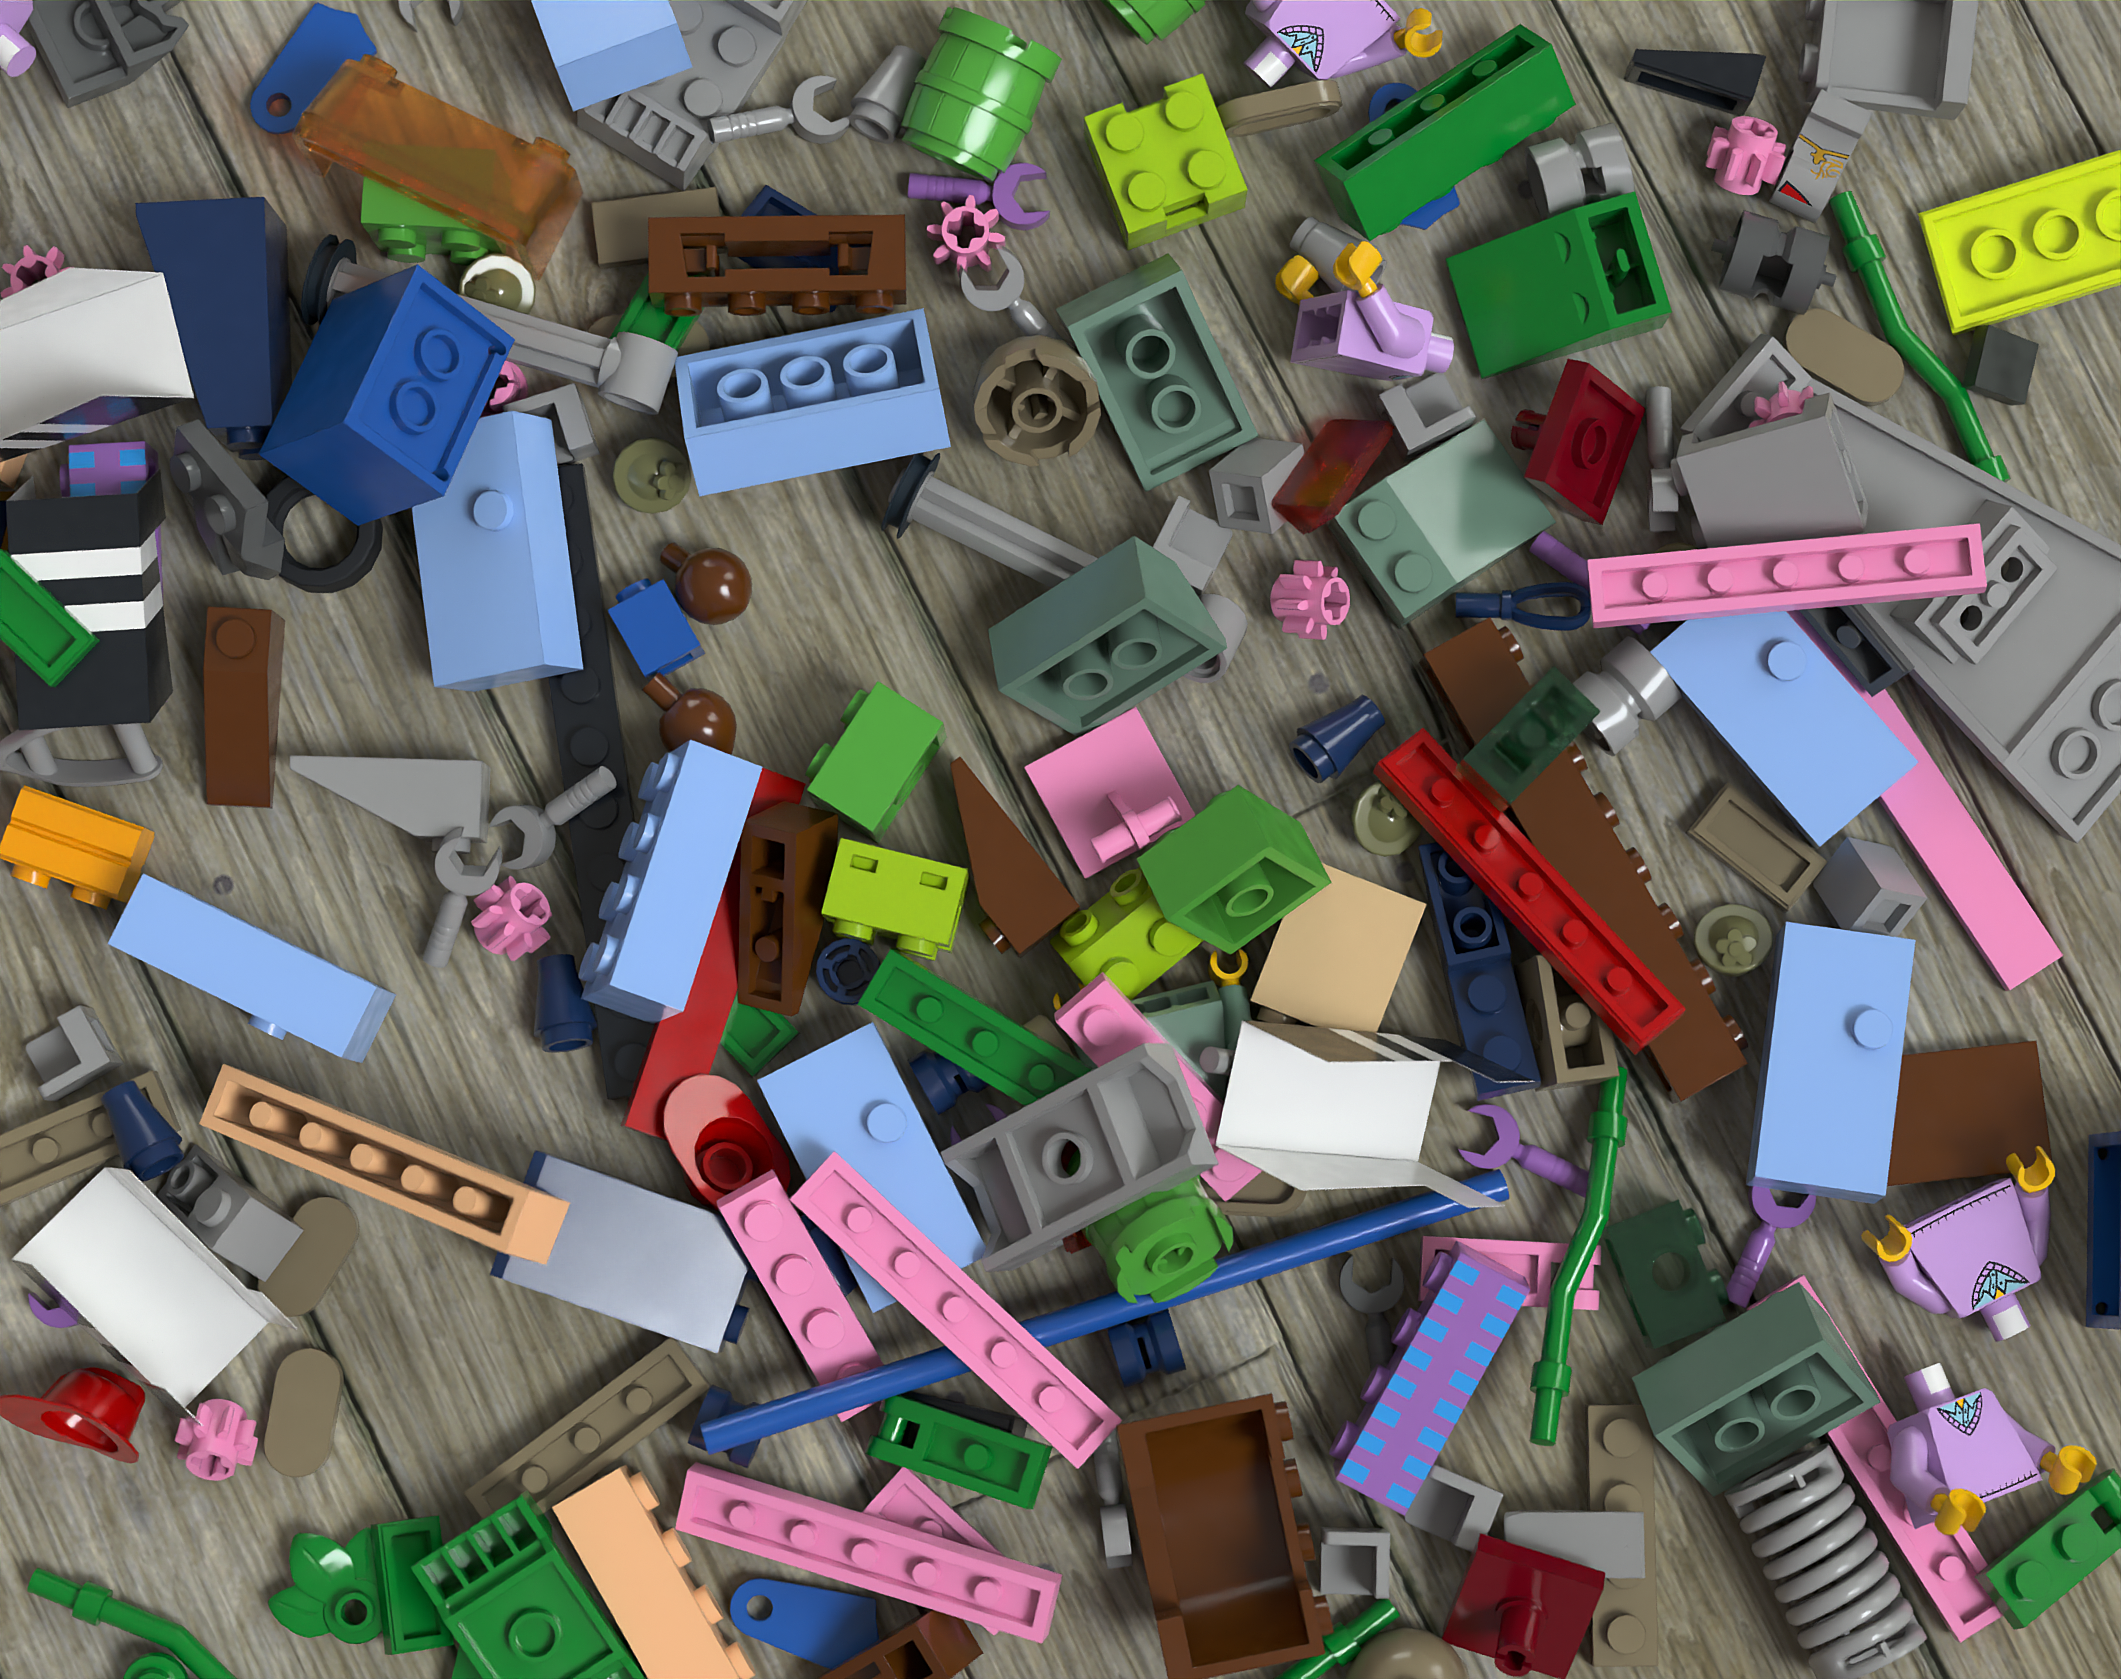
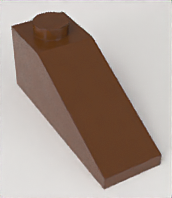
M209 606L207 609L203 678L207 805L273 809L285 620L270 609Z
M959 756L950 763L978 900L981 910L987 916L978 925L1001 954L1012 948L1018 957L1022 958L1061 927L1070 916L1080 911V906Z
M783 801L745 820L741 832L739 1004L790 1017L799 1013L825 918L821 913L837 853L838 813Z
M928 1609L815 1679H951L981 1656L983 1651L963 1619Z

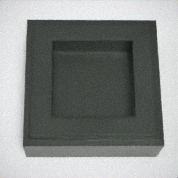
M1991 325L1975 327L1962 388L2011 406L2024 405L2039 344Z

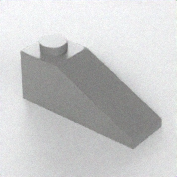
M290 755L289 768L418 839L424 842H432V852L437 853L444 837L449 832L460 827H464V830L454 848L457 854H470L471 843H488L491 768L483 761Z

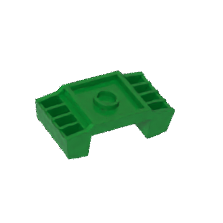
M527 1490L411 1566L414 1574L435 1604L442 1620L482 1679H648L626 1638H619L554 1542L551 1523Z

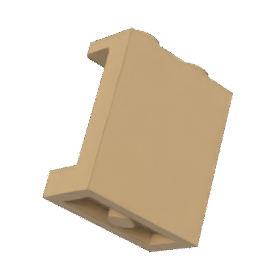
M1323 864L1332 883L1282 918L1250 997L1249 1005L1260 1009L1256 1018L1260 1022L1289 1025L1297 1023L1302 1026L1377 1033L1427 904Z

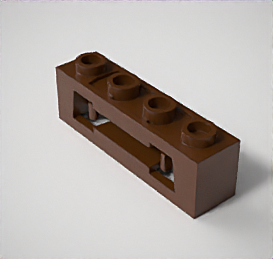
M905 214L648 217L649 295L653 307H664L665 314L678 317L700 315L702 307H728V313L739 316L766 313V306H792V312L800 315L826 314L830 312V305H855L856 312L862 314L890 313L894 311V305H907ZM831 247H838L839 275H830L829 268L725 269V277H720L717 249L727 248L728 257L831 256ZM852 273H856V274H867V275H851V274H852ZM706 275L707 277H689V276Z

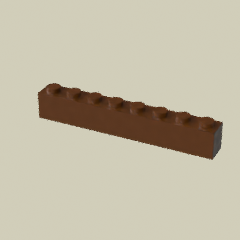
M1491 617L1423 654L1419 664L1508 819L1686 1008L1683 1015L1642 1049L1643 1054L1672 1104L1681 1102L1748 1064L1741 1052L1748 1048L1747 1040L1739 1025L1730 1014L1724 1017L1720 1016L1709 996L1716 992V988L1704 965L1698 958L1689 962L1677 941V939L1684 936V933L1675 914L1665 902L1657 906L1645 884L1651 881L1652 878L1642 857L1634 847L1625 851L1613 828L1620 825V822L1611 803L1601 791L1593 795L1581 775L1588 767L1578 746L1570 736L1562 740L1549 719L1556 714V711L1545 689L1538 681L1529 685L1517 663L1523 660L1524 656L1515 637L1506 626L1498 630Z

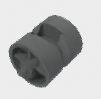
M1743 210L1733 237L1729 236L1727 241L1715 238L1711 248L1712 251L1721 253V260L1725 261L1718 289L1748 299H1753L1762 292L1767 294L1770 305L1804 315L1811 303L1815 290H1819L1821 284L1833 287L1837 275L1825 272L1827 265H1824L1830 236L1799 226H1795L1785 233L1780 230L1778 220Z

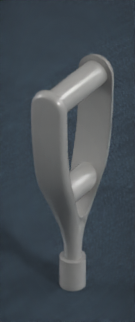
M140 723L113 725L127 756L124 759L78 761L53 758L44 735L64 728L18 729L0 740L1 771L61 786L99 787L144 782L160 774L163 768V761L159 756L154 755ZM21 748L23 754L17 753L15 751Z

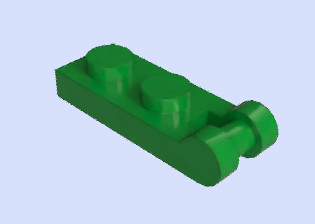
M900 1394L881 1400L878 1410L883 1411L884 1415L878 1434H870L865 1454L1024 1509L1034 1508L1053 1446L957 1415ZM908 1421L920 1424L913 1448L902 1443Z
M2111 1468L2096 1476L1975 1576L2014 1630L2025 1628L2121 1548V1477L2114 1468ZM2099 1505L2103 1507L2113 1521L2103 1530H2101L2090 1515Z

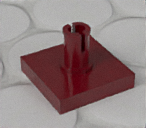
M1567 359L1547 415L1523 409L1517 414L1515 420L1518 423L1529 425L1528 429L1512 426L1511 441L1513 446L1520 450L1533 451L1524 478L1581 521L1603 526L1646 408L1590 363Z
M1480 1533L1444 1622L1441 1639L1453 1646L1494 1658L1495 1667L1508 1676H1525L1533 1670L1558 1679H1566L1603 1592L1606 1572Z

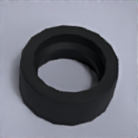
M289 476L282 479L268 492L266 496L268 500L267 518L282 536L284 521L290 509L302 499L314 494ZM381 519L358 525L356 541L351 552L339 563L326 568L308 567L297 562L287 551L284 543L281 573L278 575L287 583L310 593L332 594L354 586L372 570L382 550L383 524Z

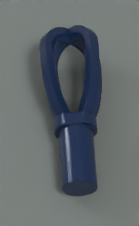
M1571 582L1536 584L1514 592L1512 590H1502V593L1456 592V618L1491 617L1501 618V620L1512 619L1520 624L1534 628L1571 631L1584 626L1591 615L1589 592L1581 585ZM1544 597H1573L1580 602V612L1571 617L1547 616L1518 609L1517 604Z

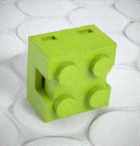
M1203 73L1164 87L1163 99L1126 112L1123 103L1084 116V138L1127 251L1245 208L1248 189Z
M840 838L821 914L823 917H827L826 921L829 924L834 925L832 932L837 933L836 937L858 939L867 945L873 946L875 936L878 935L897 940L896 948L903 954L935 961L938 951L952 954L970 882L968 870Z

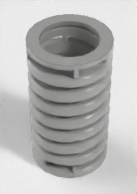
M1829 1443L1797 1453L1748 1477L1724 1493V1496L1733 1508L1737 1518L1742 1517L1740 1527L1746 1534H1752L1805 1513L1789 1524L1756 1539L1752 1543V1551L1756 1557L1766 1558L1801 1540L1820 1534L1807 1543L1768 1561L1763 1567V1573L1766 1579L1776 1581L1813 1562L1832 1556L1818 1566L1777 1585L1774 1595L1778 1602L1786 1604L1810 1594L1828 1583L1845 1578L1831 1588L1816 1593L1789 1607L1786 1611V1619L1790 1625L1800 1626L1829 1613L1841 1605L1858 1600L1849 1607L1827 1615L1806 1626L1797 1635V1641L1804 1649L1817 1647L1840 1636V1639L1811 1654L1809 1665L1817 1679H1858L1903 1657L1921 1645L1927 1637L1923 1628L1918 1624L1909 1601L1905 1598L1896 1597L1900 1592V1583L1894 1574L1886 1573L1889 1568V1562L1885 1553L1874 1550L1878 1540L1873 1530L1862 1528L1866 1523V1516L1861 1507L1851 1505L1855 1498L1854 1492L1850 1485L1841 1483L1844 1479V1473ZM1795 1487L1796 1490L1781 1497L1779 1492ZM1767 1496L1770 1497L1772 1502L1754 1510L1751 1502ZM1874 1621L1853 1633L1849 1631L1858 1625Z

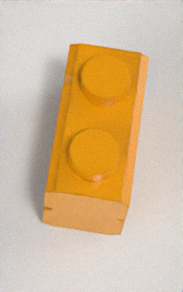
M24 785L20 790L11 814V821L7 825L0 843V859L14 864L10 874L12 877L46 889L51 877L74 885L70 895L71 898L107 910L111 898L128 904L141 875V868L146 862L155 832Z

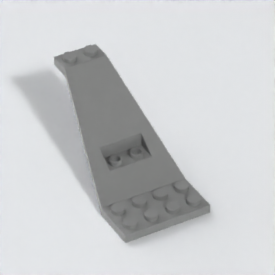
M1760 334L1680 429L1686 435L1695 432L1699 442L1749 428L1750 423L1763 419L1754 411V400L1756 397H1763L1769 400L1774 394L1778 393V383L1782 381L1786 384L1788 390L1799 392L1811 386L1813 387L1814 397L1831 393L1869 506L1865 532L1854 535L1980 523L1987 582L1985 593L1862 605L1914 665V668L1909 672L1912 678L2064 839L2078 843L2121 792V545L1811 378L1774 336ZM2008 559L2009 568L2007 573L2002 577L2001 567ZM1968 607V618L1965 621V623L1961 625L1960 616L1963 613V611Z

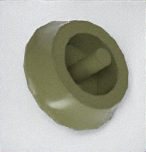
M491 253L477 258L465 269L459 281L458 294L529 315L535 303L536 286L532 273L522 261L508 254Z
M653 437L636 440L623 448L615 460L612 473L615 491L622 501L636 511L649 514L666 512L678 505L689 491L692 477L689 461L681 449L668 440Z
M1380 780L1361 791L1354 801L1351 811L1353 832L1359 844L1371 854L1383 857L1400 854L1411 847L1421 833L1422 825Z
M1727 904L1713 908L1701 917L1694 930L1693 944L1698 957L1713 971L1724 976L1738 977L1749 974L1766 961L1773 949L1774 934L1769 921L1759 911L1745 905Z

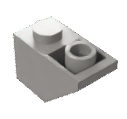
M196 1144L185 1159L172 1169L166 1184L157 1194V1197L211 1250L266 1282L304 1231L275 1202Z

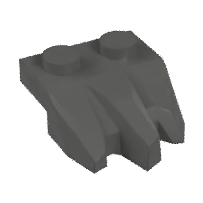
M33 0V11L25 23L67 108L129 85L172 51L189 27V24L182 17L165 13L184 0Z
M199 419L177 426L174 456L170 459L171 475L175 484L184 493L195 511L197 528L218 570L222 575L241 571L247 576L265 580L272 579L281 573L285 538L267 518L268 500Z

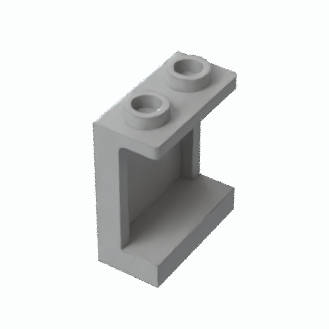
M1806 0L1805 20L1815 21L1812 44H1803L1798 69V80L1808 82L1806 102L1812 103L1822 89L1867 110L1955 120L1968 104L1979 0Z
M1831 393L1805 399L1802 414L1702 442L1698 441L1695 432L1684 435L1681 438L1676 458L1671 460V471L1677 491L1681 496L1689 494L1696 515L1691 517V527L1698 549L1849 536L1865 532L1869 506Z

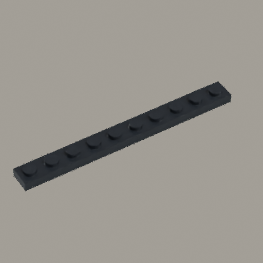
M581 463L558 467L583 670L549 676L548 679L564 792L601 766L611 771L617 783L616 788L568 820L587 950L592 942L600 943L606 920L599 918L600 906L610 883L615 882L619 884L626 860L619 858V850L625 832L630 823L635 822L586 471ZM594 1003L607 1099L614 1100L630 1097L654 1024Z

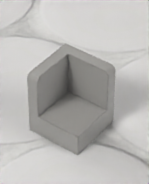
M1436 373L1407 389H1404L1401 383L1381 393L1375 404V409L1404 462L1470 428L1476 418L1470 406L1462 408L1446 376L1442 373Z
M575 383L502 406L504 412L513 410L552 420L557 467L600 454L582 395Z
M1254 438L1237 447L1209 470L1219 525L1222 528L1273 534L1312 500L1303 443Z
M1179 495L1153 548L1176 562L1197 596L1204 594L1233 533L1230 528H1222L1218 522L1189 509L1190 500Z
M1847 837L1813 883L1814 888L1842 930L1898 937L1927 900V896L1894 848Z
M79 1005L57 1017L60 1026L26 1045V1052L44 1083L37 1088L43 1100L57 1102L124 1064L93 1008Z
M1433 1464L1406 1512L1404 1520L1410 1525L1473 1552L1479 1534H1488L1504 1494Z
M1320 1527V1594L1373 1595L1376 1599H1389L1390 1533L1385 1528Z

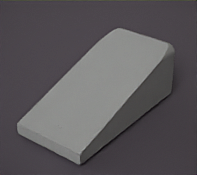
M1516 1510L1505 1513L1504 1540L1606 1572L1605 1578H1645L1644 1512Z

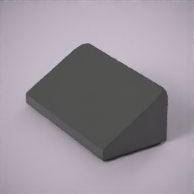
M1862 604L1799 610L1872 697L1908 674L1914 668V665Z

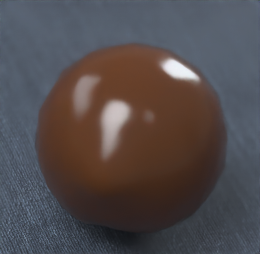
M675 542L668 544L663 549L660 555V562L676 574V597L680 607L690 618L703 624L720 625L736 619L746 610L752 595V578L745 563L737 555L722 548H706L691 554Z
M660 672L642 689L664 711L659 719V734L663 745L669 753L692 740L732 755L737 729L736 717L731 706L722 696L704 688H690L682 694Z

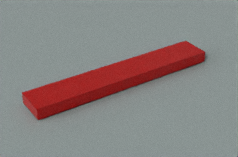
M1424 728L1420 729L1376 764L1373 773L1634 1055L1683 1015L1686 1008Z
M762 768L746 819L783 801L799 804L806 783ZM741 835L684 1011L654 1024L620 1125L665 1142L667 1140L663 1133V1110L667 1098L681 1081L699 1074L709 1075L738 989Z

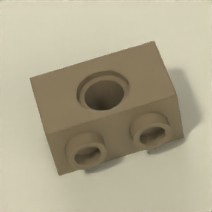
M1542 955L1534 956L1516 965L1519 995L1541 1078L1540 1087L1534 1088L1535 1092L1592 1085L1619 1076L1612 1030Z

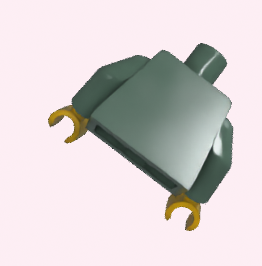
M1238 949L1236 952L1239 970L1235 973L1227 974L1218 968L1217 952L1215 950L1210 957L1207 970L1212 981L1130 1000L1222 1100L1226 1097V1081L1230 1079V1076L1205 1072L1200 1065V1056L1207 1047L1236 1050L1242 1020L1252 1021L1247 988L1240 985L1248 968V957L1242 949ZM1078 983V986L1081 991L1085 986ZM1056 993L1053 1003L1057 1011L1064 1004L1060 995ZM1072 1040L1079 1060L1097 1069L1098 1066Z

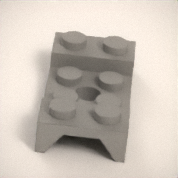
M1143 1043L940 1152L944 1164L973 1187L991 1233L981 1259L986 1272L1015 1270L1064 1245L1063 1238L1152 1192L1168 1191L1218 1165L1171 1043ZM1070 1140L1077 1145L1081 1154L1080 1167L1072 1177L1065 1172L1061 1163V1153L1064 1146Z

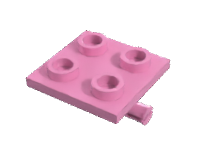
M1136 707L1024 767L1084 879L1156 842L1167 831L1181 827L1196 816Z

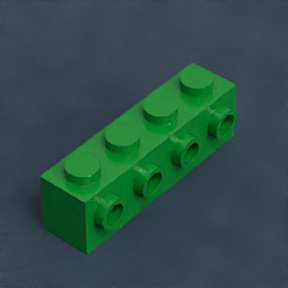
M1519 24L1316 158L1314 162L1340 219L1370 242L1377 236L1396 229L1404 218L1430 201L1447 195L1454 185L1481 167L1497 162L1504 155L1505 151L1532 133L1542 131L1551 126L1558 116L1575 106L1576 103L1552 44L1522 24Z

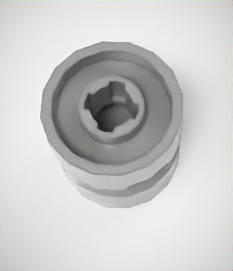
M1607 123L1579 131L1572 144H1568L1563 138L1558 137L1525 148L1527 176L1537 210L1542 220L1549 219L1574 208L1634 192L1629 158L1624 142L1614 123ZM1587 168L1588 173L1582 175L1580 169Z
M1629 636L1600 660V674L1589 671L1585 672L1559 695L1562 704L1576 724L1601 750L1612 757L1639 735V720L1645 719L1654 722L1682 698L1679 688L1665 668L1642 644Z

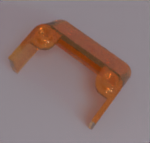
M363 54L360 62L346 59L303 111L291 135L312 172L325 178L333 162L516 249L524 268L532 273L533 279L540 281L583 194L576 170L567 163L570 153L559 145L541 137H536L533 144L416 89L396 79L398 71L374 56Z

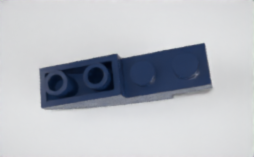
M1438 842L1418 846L1433 928L1460 1045L1475 1054L1534 1081L1495 1082L1469 1069L1476 1099L1479 1101L1539 1088L1541 1078L1510 960L1511 948L1501 910Z

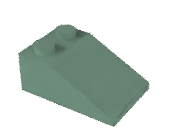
M1169 253L1055 309L1073 348L1086 361L1097 380L1099 400L1145 492L1259 436L1186 277Z
M1485 419L1387 476L1332 513L1328 528L1398 629H1401L1553 526L1556 521L1529 482L1524 478V475Z

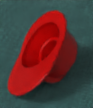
M699 1074L681 1081L667 1098L663 1110V1133L673 1155L683 1168L684 1181L691 1195L703 1206L720 1211L716 1203L717 1200L772 1169L787 1192L791 1179L789 1159L779 1141L771 1133L757 1109L736 1084L716 1075Z
M96 1367L80 1368L60 1376L40 1398L17 1394L1 1395L0 1416L15 1426L35 1435L89 1448L117 1461L131 1464L139 1460V1453L130 1443L145 1403L146 1394L140 1385L108 1370Z

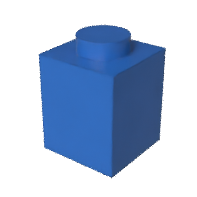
M649 578L633 583L616 595L619 604L608 609L610 616L648 682L659 672L666 676L706 654L664 579L653 585Z

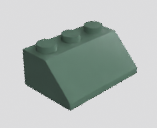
M1136 536L1116 546L1099 559L1066 578L1060 584L988 629L998 691L1078 738L1111 721L1227 649L1224 635L1176 562Z
M1800 1282L1771 1295L1766 1301L1730 1322L1714 1328L1709 1334L1678 1352L1662 1358L1655 1365L1632 1378L1654 1436L1713 1497L1880 1403L1876 1391L1831 1318Z

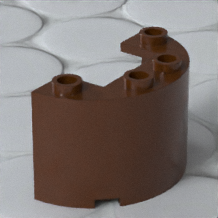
M1272 1393L1116 1425L1168 1679H1207L1325 1654L1322 1636L1333 1634V1626L1326 1595L1313 1596L1304 1562L1314 1561L1316 1557L1308 1522L1296 1524L1291 1499L1303 1496L1295 1458L1283 1460L1285 1459L1282 1442L1294 1439L1286 1401L1274 1403Z

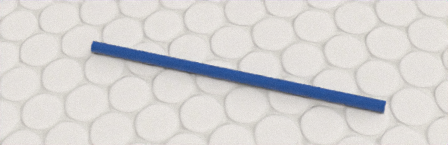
M1500 1169L1459 1181V1183L1498 1202L1509 1200L1508 1187ZM1431 1190L1215 1259L1219 1267L1209 1278L1191 1291L1169 1301L1154 1303L1151 1296L1145 1294L1134 1295L1138 1304L1130 1303L1117 1291L1018 1323L1046 1348L1484 1207L1468 1208ZM942 1346L700 1423V1428L708 1454L711 1455L962 1375L972 1370L946 1346Z

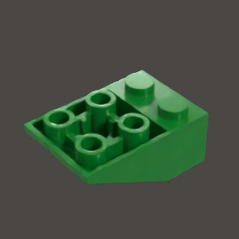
M1635 191L1574 208L1445 259L1481 380L1660 329L1672 313Z

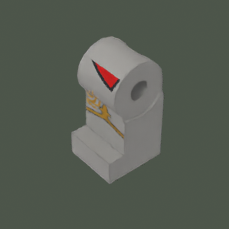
M1821 89L1812 102L1784 161L1781 176L1769 203L1815 224L1873 113Z

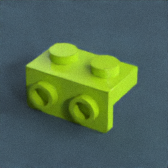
M1138 867L1120 875L1111 885L1110 891L1087 910L1078 911L1070 916L1063 923L1060 932L1050 940V944L1085 986L1100 973L1104 972L1129 1000H1132L1204 940L1166 920L1141 867Z

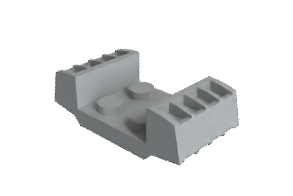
M668 0L693 68L577 110L578 127L673 184L678 189L685 191L705 160L720 144H713L710 139L708 119L740 113L780 51L789 30L808 0Z

